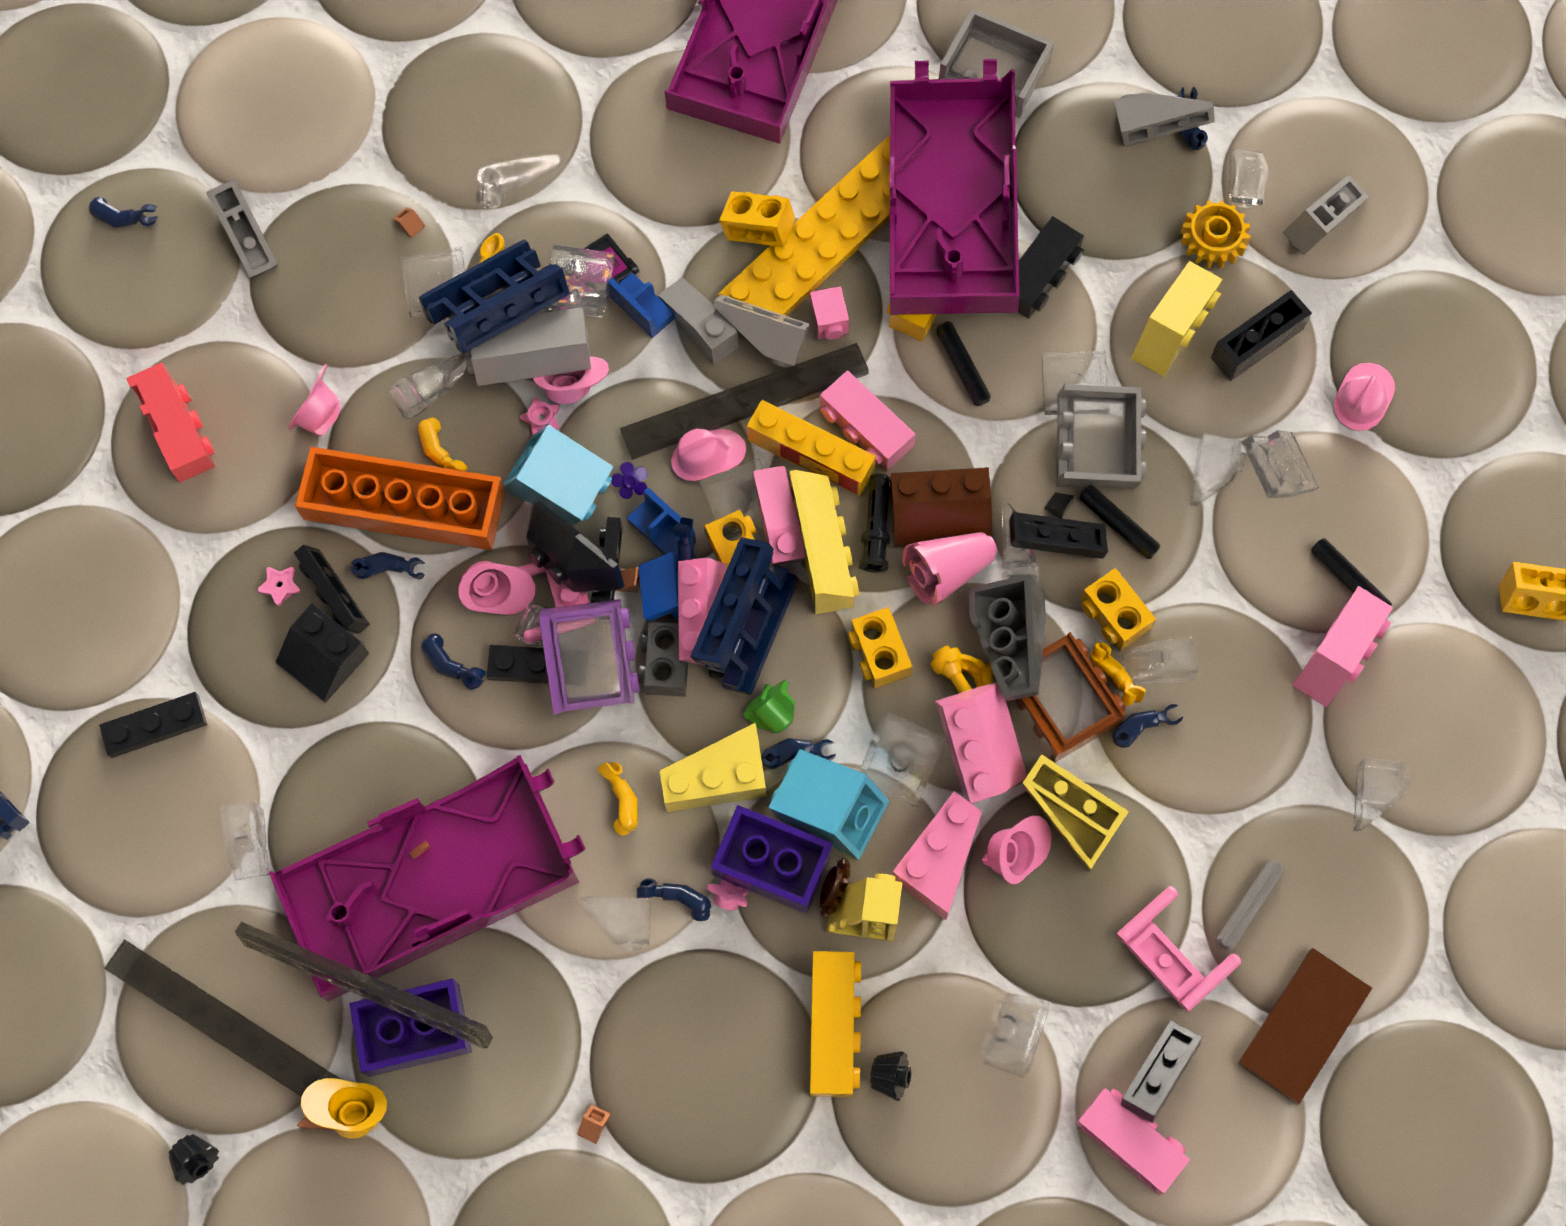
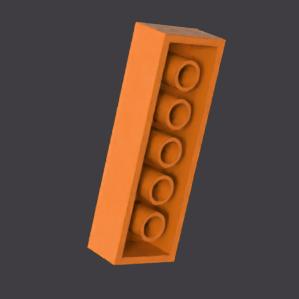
M310 446L295 507L303 520L492 551L506 490L501 477Z

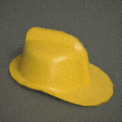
M325 1078L315 1081L306 1088L301 1097V1109L304 1116L311 1123L333 1129L342 1137L355 1139L365 1136L371 1130L376 1129L378 1122L382 1120L387 1111V1099L383 1091L376 1086L337 1078Z

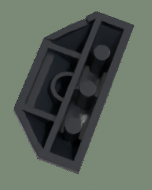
M536 499L532 502L526 538L531 550L528 552L529 557L538 568L544 567L547 569L557 584L561 585L563 583L573 592L620 590L624 587L619 565L613 559L601 552L596 545L540 500Z

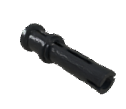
M877 473L870 475L867 527L861 536L864 552L863 559L859 563L861 570L872 573L888 570L886 546L890 544V536L886 532L890 477L886 474Z

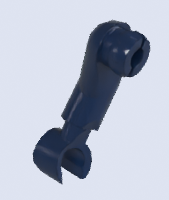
M1193 86L1190 97L1191 99H1197L1198 93ZM1182 87L1177 97L1185 98L1183 94L1184 87ZM1199 127L1179 132L1187 145L1193 150L1202 149L1208 140L1207 133L1204 130H1200Z
M95 197L89 204V212L94 218L114 228L135 225L138 221L145 226H151L158 218V216L147 217L144 215V212L151 213L156 210L157 206L153 204H146L137 211L133 209L120 211L108 204L107 200L103 197Z
M682 517L680 524H676L672 530L675 536H680V540L677 542L678 561L699 559L694 554V543L690 536L693 526V519Z
M385 552L357 558L352 561L351 564L353 566L350 567L351 572L361 579L387 570L398 573L405 571L418 580L423 579L425 576L422 572L414 574L413 571L417 564H425L421 559L414 557L407 561L404 557Z
M432 633L423 640L421 650L437 673L457 680L461 678L465 687L471 690L478 688L484 680L481 679L486 675V672L477 667L465 668L463 664L451 660L442 648L444 640L439 634Z
M1171 704L1164 711L1156 712L1151 710L1129 715L1114 730L1112 735L1113 742L1121 748H1126L1146 728L1157 727L1159 723L1164 722L1168 725H1177L1182 721L1183 717L1176 721H1171L1167 718V711L1174 709L1178 705Z
M787 738L766 749L761 755V760L765 767L775 769L795 758L799 749L819 755L830 761L836 757V754L824 756L822 753L825 745L834 744L829 739H824L820 743H812V740Z
M646 878L637 888L636 899H647L655 896L661 897L663 900L679 901L692 909L691 916L694 920L706 921L710 917V900L688 885L663 883V886L657 885L654 879Z

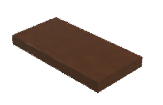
M1311 948L1237 1064L1296 1105L1300 1104L1369 995L1372 987L1316 949Z

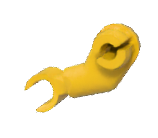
M430 417L422 420L418 424L417 430L424 454L440 467L461 471L467 470L468 467L464 462L458 459L453 460L450 454L441 447L437 436L441 429L438 419Z
M1097 642L1090 653L1091 663L1099 666L1113 680L1117 688L1124 692L1121 698L1124 705H1132L1134 701L1137 703L1142 702L1146 692L1145 688L1134 686L1133 680L1124 666L1110 656L1111 647L1104 642Z
M604 762L597 770L610 781L613 786L612 791L619 800V818L615 820L613 827L619 835L625 836L630 831H634L638 826V798L626 780H622L619 776L623 770L622 766L617 762H611L610 764Z

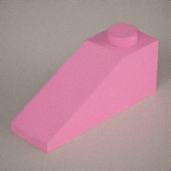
M785 466L753 471L765 542L770 543L774 548L770 565L779 566L802 562L806 557Z

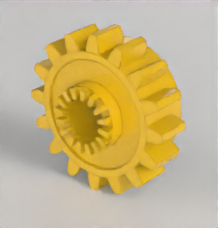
M1209 200L1205 206L1201 207L1197 204L1193 213H1187L1180 231L1183 234L1181 245H1189L1186 251L1187 256L1197 255L1196 264L1206 260L1207 268H1211L1213 262H1217L1220 268H1224L1227 260L1235 264L1238 255H1244L1251 235L1248 234L1250 223H1244L1245 214L1239 213L1235 209V205L1229 206L1221 200L1219 203H1212Z

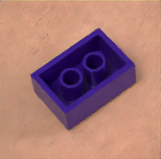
M737 805L711 865V872L717 878L807 914L833 852V843Z
M454 979L349 1003L360 1071L368 1077L472 1053L460 984Z

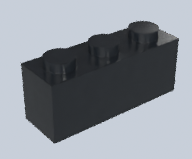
M1054 216L1051 217L1019 260L1018 313L1028 319L1035 310L1040 312L1049 299V295H1047L1052 287L1057 289L1066 277L1067 272L1065 270L1070 264L1076 265L1084 252V249L1081 248L1084 235Z
M1290 290L1220 339L1214 348L1211 359L1232 381L1304 330L1312 312Z

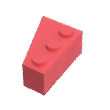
M162 362L127 377L126 380L130 388L134 390L142 404L139 407L143 415H146L150 422L155 440L179 482L185 481L215 467L211 455L215 454V450L207 436L202 438L199 429L204 426L196 410L190 411L187 405L192 400L185 385H178Z

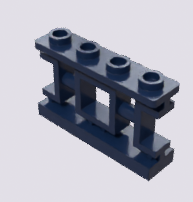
M523 239L422 294L419 300L426 319L430 323L435 325L446 318L450 319L444 323L448 337L451 341L454 340L456 348L464 354L570 295L563 269L557 264H550L539 271L536 270V268L541 266L537 253ZM500 288L503 289V291L495 294L494 296L486 299L485 301L482 299Z
M744 537L739 539L690 657L697 663L705 664V667L709 670L725 672L721 681L725 689L751 695L799 578L795 574L788 573L789 570L785 567L769 565L774 554V548L770 543Z

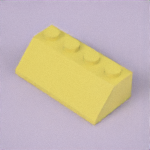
M799 470L790 471V489L801 530L806 557L804 562L815 615L854 608V596H859V588L856 576L850 577L848 566L853 565L850 547H843L841 536L846 535V528L843 516L837 517L835 506L840 505L837 487L830 486L829 477L826 475Z

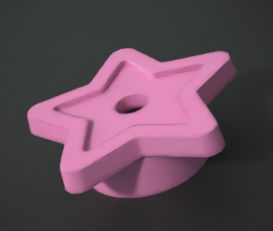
M534 398L528 412L520 415V419L531 425L533 435L548 424L558 430L559 425L555 415L559 410V404L549 405L538 398ZM544 415V419H539L538 417Z
M268 567L266 569L267 581L258 588L260 594L271 595L276 606H280L284 600L290 598L293 594L301 592L300 588L293 581L295 568L293 567L283 571ZM282 582V586L277 587V583Z
M723 879L720 884H709L706 888L714 894V903L722 909L736 910L739 906L747 907L745 896L748 895L749 890L735 886Z

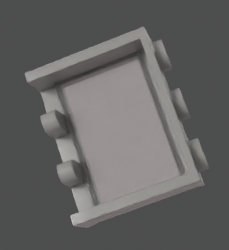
M971 9L940 64L939 79L983 78V59H997V78H1003L1011 69H1015V116L1021 118L1029 98L1048 63H1050L1054 43L1047 41L1042 36H1035L1023 31L1013 24H1007L992 18L989 14Z
M1063 385L1057 394V487L1093 485L1094 487L1131 488L1134 490L1141 483V480L1145 479L1146 462L1141 460V449H1144L1146 444V431L1141 429V417L1144 418L1146 400L1141 398V387Z

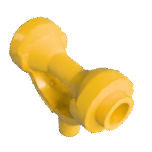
M947 645L932 655L934 660H932L930 666L933 671L950 679L959 693L972 690L962 671H967L975 679L976 688L991 684L994 680L992 677L994 673L990 662L985 664L981 659L962 654L958 647L950 648Z

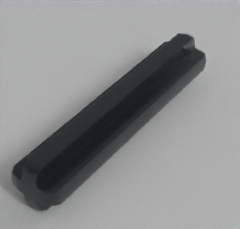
M946 321L938 325L936 333L974 405L982 406L988 403L991 395L953 323Z
M1089 485L1082 491L1079 497L1080 500L1147 559H1151L1159 551L1160 544L1093 485Z
M1326 538L1320 539L1312 547V553L1353 593L1360 586L1392 606V603Z

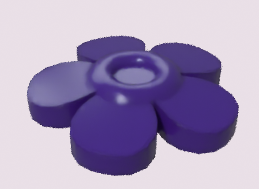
M622 463L620 466L622 474L615 473L612 475V485L614 487H621L619 494L625 499L632 497L633 489L637 495H643V492L647 489L646 483L643 482L648 476L647 470L642 466L634 470L632 463Z

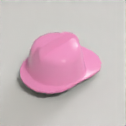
M590 357L591 369L535 377L533 380L538 387L544 389L549 400L558 404H572L584 398L589 393L590 387L601 382L607 376L609 366L602 358Z
M1360 363L1350 369L1334 401L1335 415L1341 424L1348 429L1356 431L1369 430L1378 425L1384 417L1395 392L1394 379L1389 371L1373 363Z
M327 364L322 368L309 397L292 419L288 428L290 431L298 426L318 436H323L337 420L340 413L338 397L322 381L328 366Z
M691 430L683 435L673 452L671 459L672 469L678 477L685 481L694 482L729 471L737 467L744 460L747 451L745 441L732 430Z
M481 561L471 565L465 573H462L461 581L458 585V596L461 603L469 610L511 615L523 611L531 604L535 596V584L532 577L523 569L496 564L490 561Z
M1031 815L1020 821L1013 828L996 832L989 841L987 854L982 858L983 864L990 866L997 874L1002 875L1009 884L1020 883L1047 858L1052 841L1051 828L1041 816Z

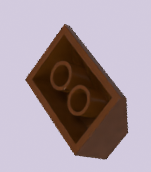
M989 467L891 473L890 499L894 548L905 547L915 542L983 532L987 536L992 537Z

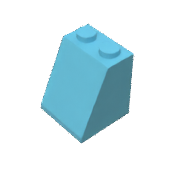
M548 424L532 435L505 480L504 487L506 492L530 504L536 499L540 500L566 522L575 525L582 520L587 521L594 512L596 504L593 501L598 493L603 494L612 481V478L608 475L614 466Z
M799 749L795 759L789 763L787 773L781 785L774 791L768 808L786 824L833 843V848L859 860L890 801L866 774Z

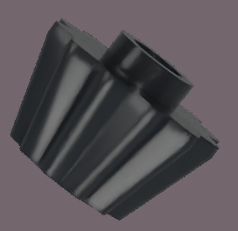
M903 1051L877 1055L874 1058L870 1074L871 1088L896 1101H900V1098L904 1095L905 1088H908L911 1082L912 1070L911 1067H908V1055Z
M194 1134L186 1135L184 1138L179 1139L168 1152V1158L176 1182L184 1185L188 1182L194 1183L197 1179L203 1178L219 1159L217 1156L219 1150Z

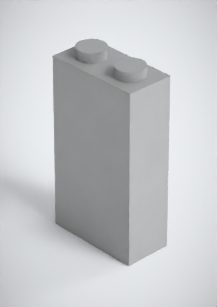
M583 307L534 314L467 352L468 355H466L468 373L475 374L477 386L591 369L588 332Z

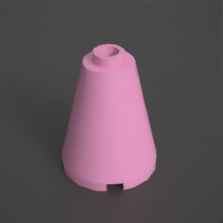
M983 532L909 544L903 550L902 561L903 566L909 565L912 574L906 577L916 596L924 604L931 602V606H934L995 560L997 547L991 536H987Z

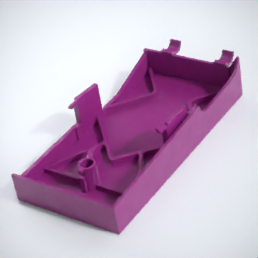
M699 0L698 4L702 6L701 13L669 89H665L664 92L666 109L780 144L838 0Z
M983 59V78L929 79V60L915 61V80L890 81V315L1018 313L1019 254L1017 153L1015 139V69H1011L1003 78H997V59Z
M521 755L516 756L517 758L453 794L427 806H424L416 798L367 821L368 826L372 828L275 873L270 871V877L319 996L329 1002L578 884L579 881L572 868L570 858L582 853L585 847L579 835L569 842L562 843L539 793L555 783L549 768L542 774L532 777L527 764L524 763ZM426 840L431 847L413 860L409 853Z

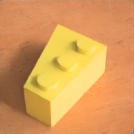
M1189 261L1149 317L1131 359L1164 377L1181 349L1188 347L1195 335V327L1200 329L1209 314L1206 311L1207 308L1213 310L1221 297V293L1217 290L1223 279Z
M756 722L660 770L664 804L667 812L767 797Z
M1042 754L1023 781L1024 789L1090 871L1129 811Z
M875 874L874 878L867 877L849 884L844 889L845 895L841 896V904L827 918L826 932L894 942L902 882L895 881L896 877L892 875Z

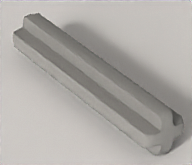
M1269 860L1216 938L1217 943L1223 948L1231 950L1235 947L1284 873L1282 865L1274 860Z

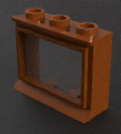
M1071 632L1043 649L1039 695L1015 700L1021 711L1026 709L1035 722L1033 729L1038 738L1044 737L1053 750L1051 759L1054 763L1118 726L1126 716L1124 713L1126 708L1122 699L1116 693L1112 695L1106 686L1107 679L1099 666L1094 667L1087 657L1089 655L1087 647L1081 639H1075Z

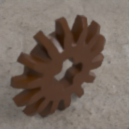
M842 858V860L837 862V866L831 868L822 886L820 894V907H822L820 914L823 917L827 918L829 915H832L841 904V896L845 895L844 889L848 886V878L850 876V863L846 858Z

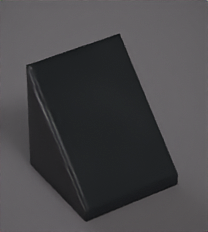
M1055 492L1044 509L1062 519L1072 505L1075 495Z

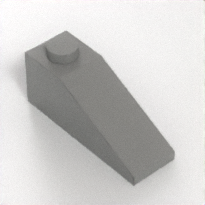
M1148 92L1129 93L1120 99L1114 100L1124 147L1215 122L1214 107L1210 101Z
M1347 175L1307 208L1282 233L1295 248L1305 255L1366 201L1369 196Z
M235 179L207 191L206 194L249 277L251 278L277 266L278 263Z
M681 278L658 294V298L674 312L675 319L713 365L739 348L736 329L713 307V304L684 278Z
M722 294L714 300L713 307L764 356L772 358V363L782 367H789L790 365L795 366L800 360L810 328L809 323Z

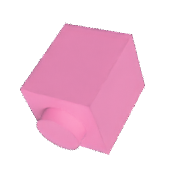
M841 286L810 292V308L818 339L834 340L842 337L844 334H848L849 317Z

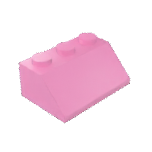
M997 682L935 701L962 796L967 801L975 803L1003 794L1027 777L1007 703Z

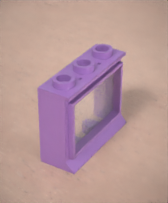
M621 599L541 609L539 622L553 714L624 703L634 704V693L640 692L638 674L631 673L630 661L635 660L633 640H626L625 629L631 628L628 608L622 609Z

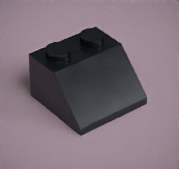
M312 603L290 627L276 659V664L326 703L369 655V652L360 640Z

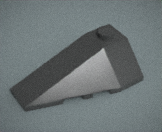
M1031 574L968 588L969 617L979 635L982 648L991 663V669L1004 699L1011 701L1039 695L1046 625L1043 589Z

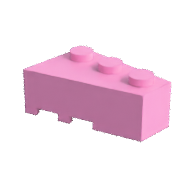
M1358 586L1292 686L1327 707L1345 682L1349 680L1354 683L1364 666L1359 662L1362 658L1367 661L1378 644L1373 639L1375 636L1381 639L1390 626L1391 622L1386 618L1393 607Z
M955 791L892 873V876L896 877L895 881L902 882V888L945 920H947L982 813L981 810Z

